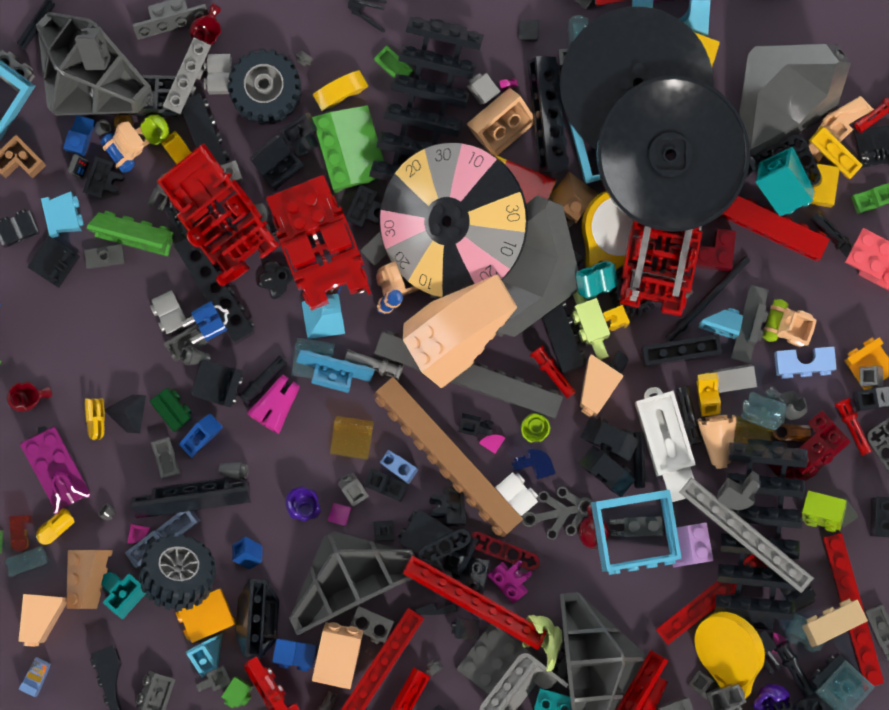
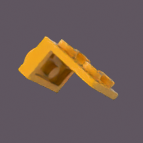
M872 337L863 343L865 347L858 350L856 347L847 353L849 357L844 361L859 384L860 367H883V380L889 377V357L881 347L884 343L880 337L875 340ZM861 386V387H862L864 390H868V389L873 388L874 386Z

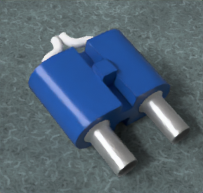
M210 301L192 311V316L181 322L184 328L194 322L198 324L201 333L190 339L194 345L204 338L206 341H209L227 331L225 324L228 322L227 314L229 312L227 308L223 309L221 306L214 305ZM216 308H219L222 312H225V314H224L225 321H224V322H223L222 318L220 317L219 312H218V310H217Z

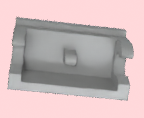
M752 364L713 370L718 375L719 393L757 387L755 369Z

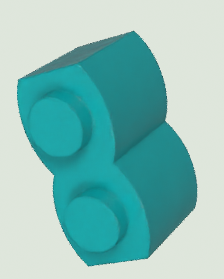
M609 261L597 263L592 267L584 268L575 273L578 293L587 299L595 298L601 292H610L618 286L615 264Z

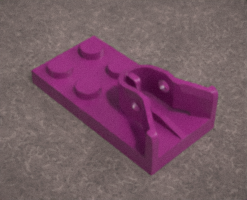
M55 426L20 443L25 456L54 507L55 514L59 513L60 509L84 497H91L90 490Z

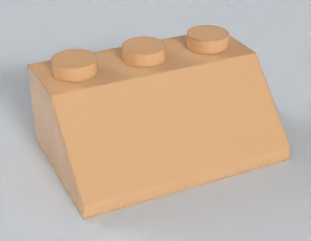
M509 87L469 121L467 126L488 152L499 155L534 125V118L521 96Z

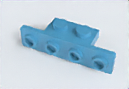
M300 350L296 361L300 364L315 367L311 381L312 384L347 393L350 390L352 377L370 382L374 374V369L366 365L350 363L347 360L335 359L328 355L313 353L309 350Z

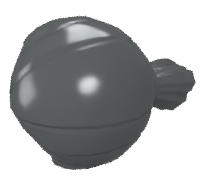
M773 386L765 392L768 397L777 400L779 413L784 418L795 420L807 413L806 400L804 397L799 399L797 392L787 391L779 393Z

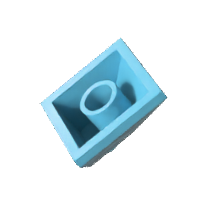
M339 294L326 295L330 304L312 311L305 301L302 302L307 340L345 334Z
M729 308L703 319L699 323L698 328L735 339L740 333L743 315H740L738 310Z

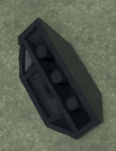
M248 579L238 597L235 637L243 657L254 658L256 656L257 658H263L277 640L279 599L268 580Z

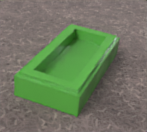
M387 45L374 58V61L393 78L395 74L410 77L414 73V70L407 63L398 61L399 56Z

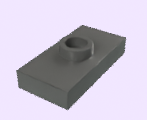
M122 244L84 250L87 269L125 264Z
M170 437L151 442L161 479L179 475L180 470Z

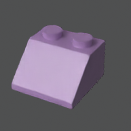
M707 522L677 527L682 559L675 560L676 563L672 564L673 568L713 561Z

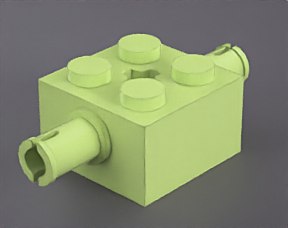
M577 290L573 294L576 305L571 317L574 324H578L580 328L578 332L581 343L585 342L586 346L592 345L598 359H605L609 355L603 340L609 337L610 332L598 300L595 298L587 301L585 297L579 295Z

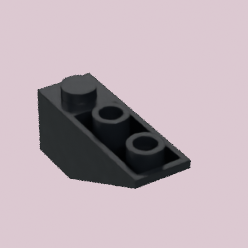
M889 386L853 393L856 412L889 407Z

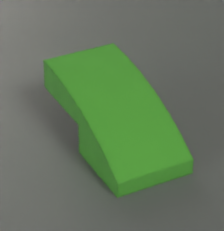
M889 183L851 196L857 215L889 204Z

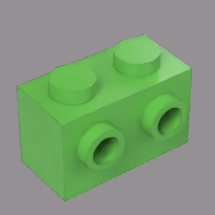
M239 676L234 677L222 695V698L225 699L224 703L231 708H238L241 705L245 706L252 697L249 693L254 686Z

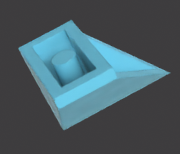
M223 633L186 651L187 656L202 678L207 676L206 673L219 668Z

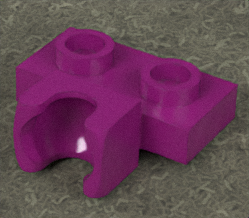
M518 560L510 569L502 562L487 575L512 604L528 592V589L522 583L532 575L531 571L525 574L519 571V567L522 564L521 560Z

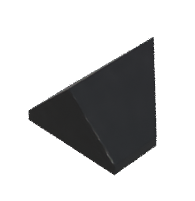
M131 395L104 410L127 433L140 434L146 396Z

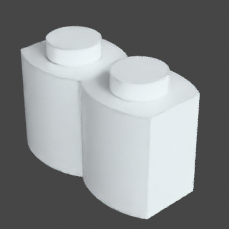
M512 472L495 489L522 516L538 502L536 500L538 495L531 487L527 489L523 485L525 480L519 473L515 475Z

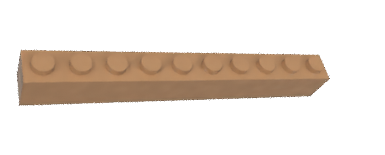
M394 377L375 392V402L388 411L387 414L394 422L397 421L401 426L402 432L407 436L410 435L414 440L415 446L419 450H423L427 454V459L440 468L439 471L442 476L452 481L454 489L459 493H464L467 503L471 507H475L479 511V516L492 525V530L495 534L505 537L523 520Z

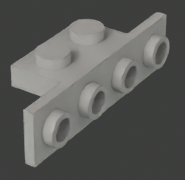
M193 38L163 107L181 114L188 96H193L195 92V80H200L204 69L201 67L211 45Z

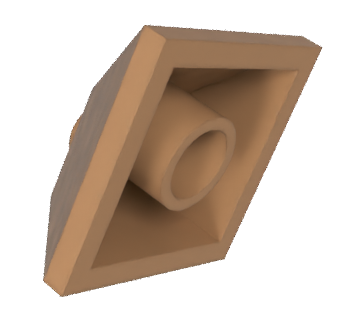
M568 172L549 198L563 205L565 216L570 220H574L575 224H577L584 215L589 203L599 193L571 172Z

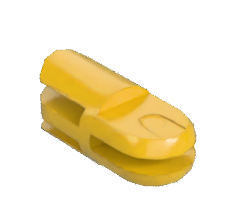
M103 398L85 399L87 432L92 440H100L104 436L105 410Z
M62 508L59 513L55 514L37 530L36 538L39 543L43 545L52 543L74 523L69 510Z

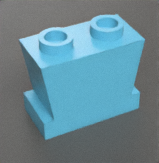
M71 191L54 199L49 197L41 198L49 236L56 238L60 237L59 233L82 231L81 226L84 225L82 215H78L77 207H80L77 196H74Z

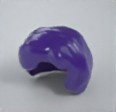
M301 486L287 493L285 505L292 519L306 522L319 516L321 509L318 495L315 491Z
M767 684L759 690L753 702L754 710H766L767 708L774 710L773 704H777L778 708H780V702H784L786 707L790 699V693L783 686Z

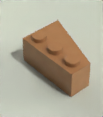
M68 550L67 609H97L103 588L101 582L103 575L107 574L108 570L106 567L108 556L112 555L113 550Z

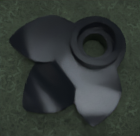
M276 261L265 262L263 264L265 273L258 278L257 285L264 289H270L271 298L277 299L285 294L287 284L292 281L293 275L287 266H280ZM282 272L286 274L284 279L280 276Z

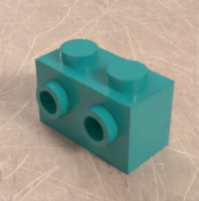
M539 688L533 710H572L571 698L568 695Z

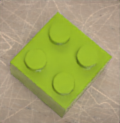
M808 490L802 519L808 526L817 527L819 525L831 532L841 531L847 500Z

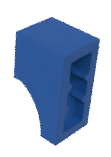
M77 115L72 128L68 131L63 147L64 150L68 153L85 157L96 121Z
M208 414L196 423L179 445L193 458L220 432L223 426L211 414Z

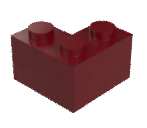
M717 229L714 235L713 247H699L696 268L730 272L733 264L736 231Z

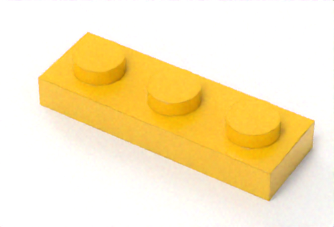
M821 126L809 139L835 167H840L839 171L847 179H851L862 167V164L825 127Z

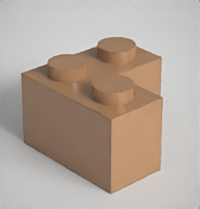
M15 135L0 150V173L7 178L20 165L34 178L46 165Z

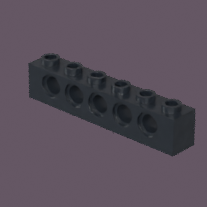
M536 56L528 60L527 63L539 172H561L568 169L569 158L566 151L567 139L564 133L565 121L562 115L563 105L558 78L559 65L556 57Z
M187 238L174 245L208 302L212 301L214 305L221 306L224 300L231 301V306L227 309L229 312L227 314L228 322L225 325L227 333L236 345L254 334L255 332L252 328L256 326L250 317L246 319L242 313L245 309L240 301L236 303L232 297L235 293L230 285L221 286V290L218 293L211 292V287L214 284H218L216 277L222 273L221 270H216L202 249L193 246ZM194 252L201 253V258L198 261L191 259ZM204 268L211 269V274L208 277L201 276V271ZM216 308V309L218 310V312H219L220 317L222 318V320H223V322H224V321H225V318H224L225 312H222L219 308ZM234 316L241 317L239 325L231 324V319Z

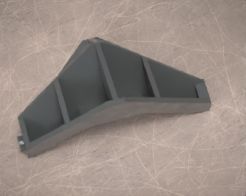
M48 12L36 24L47 108L56 116L138 113L144 106L150 104L153 98L151 86L103 30L102 32L111 56L105 70H85L75 37L87 35L82 34L81 29L99 27L91 19Z
M838 44L755 46L748 53L739 114L748 134L750 155H756L760 151L784 141L819 122L830 112L837 109L851 62Z
M538 195L526 204L528 232L523 251L514 268L502 280L517 309L505 324L497 330L496 335L501 337L504 334L512 337L517 336L578 290L575 275L578 267L563 205Z
M335 531L324 536L292 614L289 617L296 634L300 635L367 600L411 580L403 572L412 555L415 556L413 551L394 548Z
M579 592L560 594L572 710H615L645 660V653Z

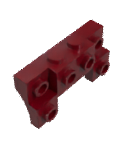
M822 410L808 422L816 434L800 447V449L808 450L807 468L787 466L785 478H796L806 482L811 477L817 475L824 465L829 464L840 451L851 443ZM767 464L779 477L780 465Z

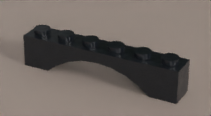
M116 645L91 653L92 658H90L92 668L97 669L99 676L96 679L99 687L104 689L105 695H103L105 705L109 706L111 710H122L117 690L118 675L122 662Z

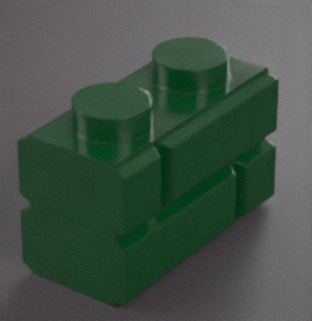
M167 387L149 402L175 433L193 419L190 416L193 412L186 404L182 405L179 402L181 397L175 389L170 390Z

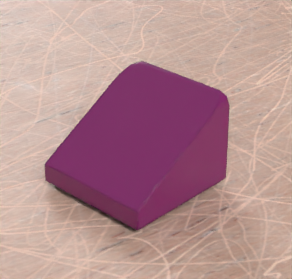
M333 503L328 521L346 527L352 508Z

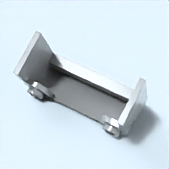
M523 653L517 657L481 704L480 710H517L536 684L546 690L551 689L557 681L567 689H569V684L552 671L547 672L546 666L532 655Z

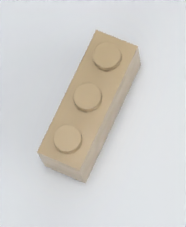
M849 598L840 602L841 607L837 609L830 607L822 611L824 615L820 617L814 615L806 619L807 623L802 625V628L811 647L818 646L867 622L868 620L859 601H851Z

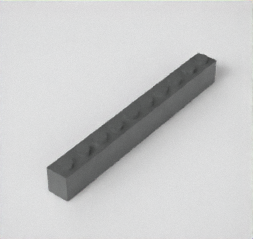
M392 331L382 332L374 355L421 372L403 339L398 338V334ZM477 363V365L472 364L471 367L451 381L453 384L531 412L542 414L554 420L563 399L559 391L549 389V391L543 390L542 385L534 382L529 385L524 383V379L513 376V378L505 376L506 373L501 370L495 369V372L487 370L488 366Z

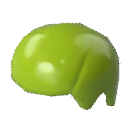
M159 115L146 117L145 121L140 125L145 139L154 145L160 144L169 134L167 122Z
M533 413L522 421L521 432L528 442H541L549 435L551 427L544 415Z

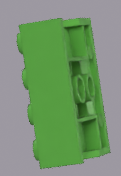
M368 105L312 117L317 128L316 133L334 193L355 185L369 184L382 180L369 177L373 161H384L381 149L376 148L378 139Z
M109 211L104 213L98 212L87 226L90 232H95V237L164 256H169L174 239V233L170 231L171 228L160 226L159 228L152 227V223L146 221L137 223L134 222V218L123 216V218L115 217L116 214Z

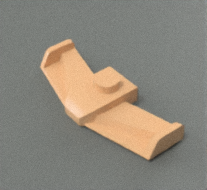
M859 96L839 109L830 112L823 118L819 128L821 126L825 127L841 142L853 131L849 124L874 109ZM809 142L808 146L815 161L819 163L823 154Z

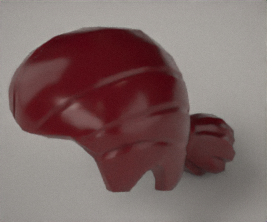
M213 3L210 6L208 15L201 16L192 22L189 30L192 40L196 38L209 45L217 41V37L221 34V26L216 19V15L221 11L218 5Z
M18 382L9 389L7 402L13 410L27 412L33 409L42 397H52L51 387L38 390L30 382Z
M588 505L587 511L589 515L588 518L580 523L579 538L587 548L598 549L592 507ZM603 520L607 543L609 539V530L607 523Z

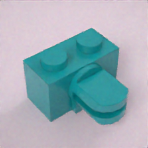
M111 572L103 575L101 585L110 594L103 603L123 620L146 593L142 592L141 584L131 574H128L123 580Z

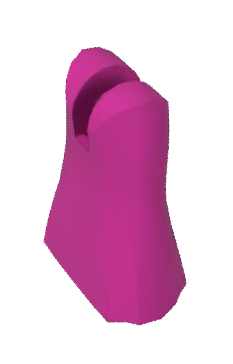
M284 375L280 376L247 412L251 418L277 434L280 433L300 388L299 384L293 382L286 393L282 392L289 380Z

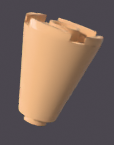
M714 415L705 417L706 421H702L701 418L698 419V426L711 464L715 465L717 469L727 468V464L731 463L729 460V443H734L736 416L732 415V419H729L727 415Z

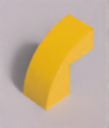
M360 70L332 81L316 91L313 96L321 111L334 108L348 96L359 94L369 86Z
M176 131L172 132L161 142L176 164L191 153Z

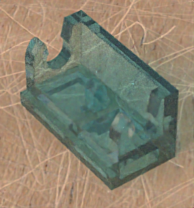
M751 392L749 394V401H744L741 418L776 430L785 422L786 404Z
M43 545L5 560V564L9 568V577H14L50 564Z

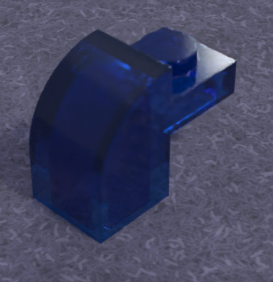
M529 449L527 451L529 458H526L524 455L515 458V462L511 464L513 471L532 466L536 480L556 474L550 457L538 449Z

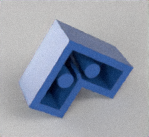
M279 638L276 640L273 663H277L276 667L285 669L294 665L297 666V670L308 672L309 668L313 669L317 645Z

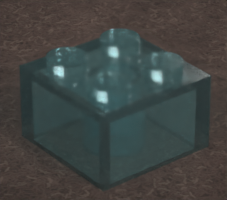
M845 660L815 693L834 710H855L875 686Z

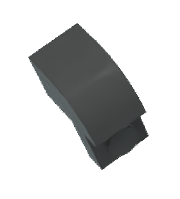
M752 471L742 485L728 478L717 492V501L734 510H743L752 506L755 503L754 494L760 487L759 475Z

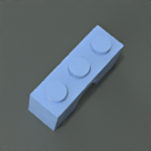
M834 347L813 349V359L810 364L801 363L797 359L796 350L776 351L774 353L776 376L781 375L782 379L793 378V374H801V377H810L812 373L820 372V376L831 375V371L836 370Z

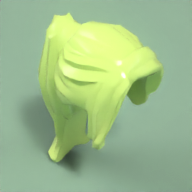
M529 615L526 620L534 624L538 633H543V630L547 631L541 647L544 648L548 657L546 671H552L561 650L562 630L558 626H554L548 617ZM523 642L524 648L530 647V645Z

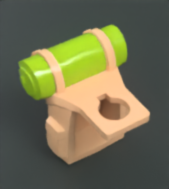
M774 299L767 322L763 328L762 337L769 342L777 341L778 337L787 339L788 343L798 347L809 345L817 320L813 318V315L805 311L798 310L796 312L789 309V304L782 299Z

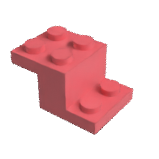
M863 228L845 263L860 270L858 275L889 291V241Z

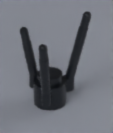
M349 0L348 9L352 10L351 14L357 15L383 33L385 32V29L359 11H364L365 6L384 10L383 6L370 2L386 4V0Z

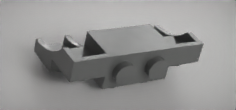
M739 684L728 685L724 688L713 689L705 693L712 710H742L741 705L746 703L745 693Z

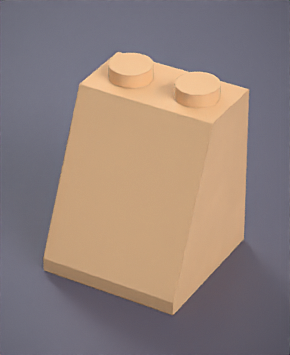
M592 354L587 360L579 406L582 408L581 412L588 417L592 415L594 417L597 416L623 378L622 374Z
M23 594L19 642H24V646L33 647L39 646V643H44L64 610L67 598Z
M325 622L312 681L350 689L356 670L363 630L353 626H342L335 622Z

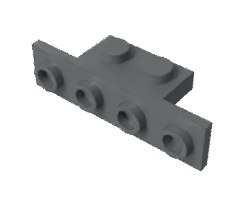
M168 0L148 6L151 19L132 25L139 40L189 26L197 18L208 15L206 4L188 9L186 0Z
M750 285L742 314L743 320L740 333L736 337L731 359L750 363L754 345L762 339L764 331L761 329L762 322L765 323L768 316V311H765L768 289Z

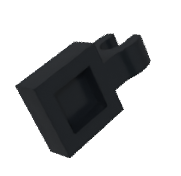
M462 413L458 432L476 437L478 432L491 436L494 422L490 420L480 422L481 417Z

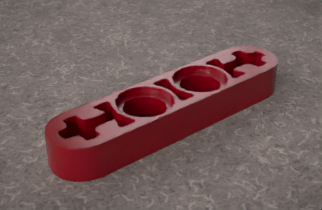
M480 532L471 534L474 537L477 535L481 536L480 540L484 542L486 538L490 539L486 550L482 549L484 546L482 544H478L475 550L511 564H515L520 560L522 552L526 553L525 558L530 559L531 556L534 557L536 565L528 567V563L522 561L521 568L531 571L539 566V557L534 553ZM492 542L499 543L501 548L498 553L490 551L489 546ZM509 550H517L519 555L516 560L508 558L507 553Z

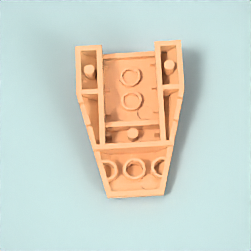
M494 275L430 302L404 323L403 341L421 372L440 388H443L471 367L475 362L474 359L483 352L485 345L494 338L497 330L505 324L517 309V306L499 275Z

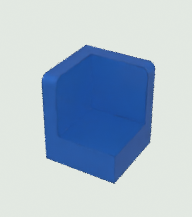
M244 537L232 545V561L247 569H251L262 562L263 547L259 543Z

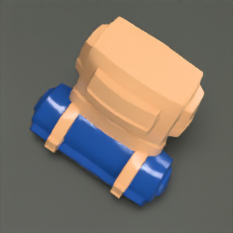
M129 121L118 124L115 134L108 133L104 135L100 142L104 151L108 152L116 163L117 169L119 168L122 173L131 171L135 165L134 158L142 153L145 146L150 144L146 139L143 142L138 135L142 134L141 127L134 129Z
M396 261L382 266L377 271V284L381 286L383 297L379 299L377 311L381 314L390 313L401 304L404 295L419 290L415 286L405 288Z

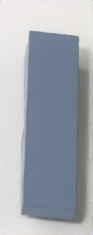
M195 511L177 513L126 551L125 554L134 567L138 568L141 566L145 550L148 549L152 542H157V539L161 537L165 539L167 535H183L201 522V519Z

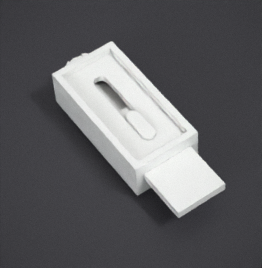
M652 387L645 392L643 400L635 402V407L656 477L663 476L666 489L670 490L672 502L685 499L679 491L691 477L694 479L691 467L696 464L674 391L663 393L659 388ZM653 393H656V394H657L656 396H653V397H650V396H649V395H651V394H653Z

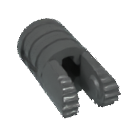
M157 183L147 205L152 206L158 194L163 197L158 205V210L162 212L169 197Z

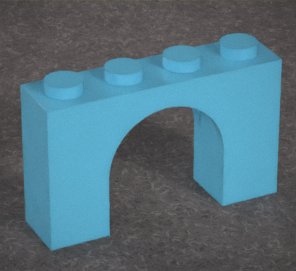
M632 0V7L653 8V0ZM689 0L688 10L679 20L685 23L693 32L708 36L711 0Z

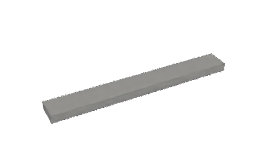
M692 477L679 491L680 494L800 593L813 580L809 573L730 508L718 502L712 493Z

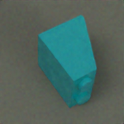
M793 147L760 162L756 184L780 217L793 213L801 206H808L813 201L815 190Z

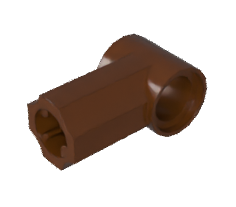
M781 423L772 428L771 436L775 441L807 442L811 437L810 425ZM779 427L785 430L783 438L778 437L776 434V430Z

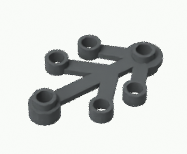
M559 487L556 492L559 498H566L575 505L566 507L549 496L548 492L541 491L538 494V500L542 503L546 502L557 510L539 514L526 512L522 516V524L525 527H533L536 522L558 517L553 527L546 533L549 540H555L567 517L570 514L577 513L572 523L565 528V533L568 536H573L576 534L577 527L582 519L589 515L588 511L582 509V505L585 503L591 505L593 500L587 497L579 499L568 492L566 487ZM560 489H564L566 491L565 496L559 495ZM545 493L547 499L541 500L540 494ZM531 516L533 518L532 523H527L525 518ZM571 526L574 528L575 531L573 534L568 533V527ZM550 531H554L556 533V536L554 538L549 537L548 534Z

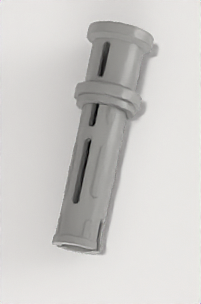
M349 349L345 360L350 363L366 365L379 372L381 376L394 377L397 381H399L404 367L402 364L399 366L390 363L387 359L382 361Z

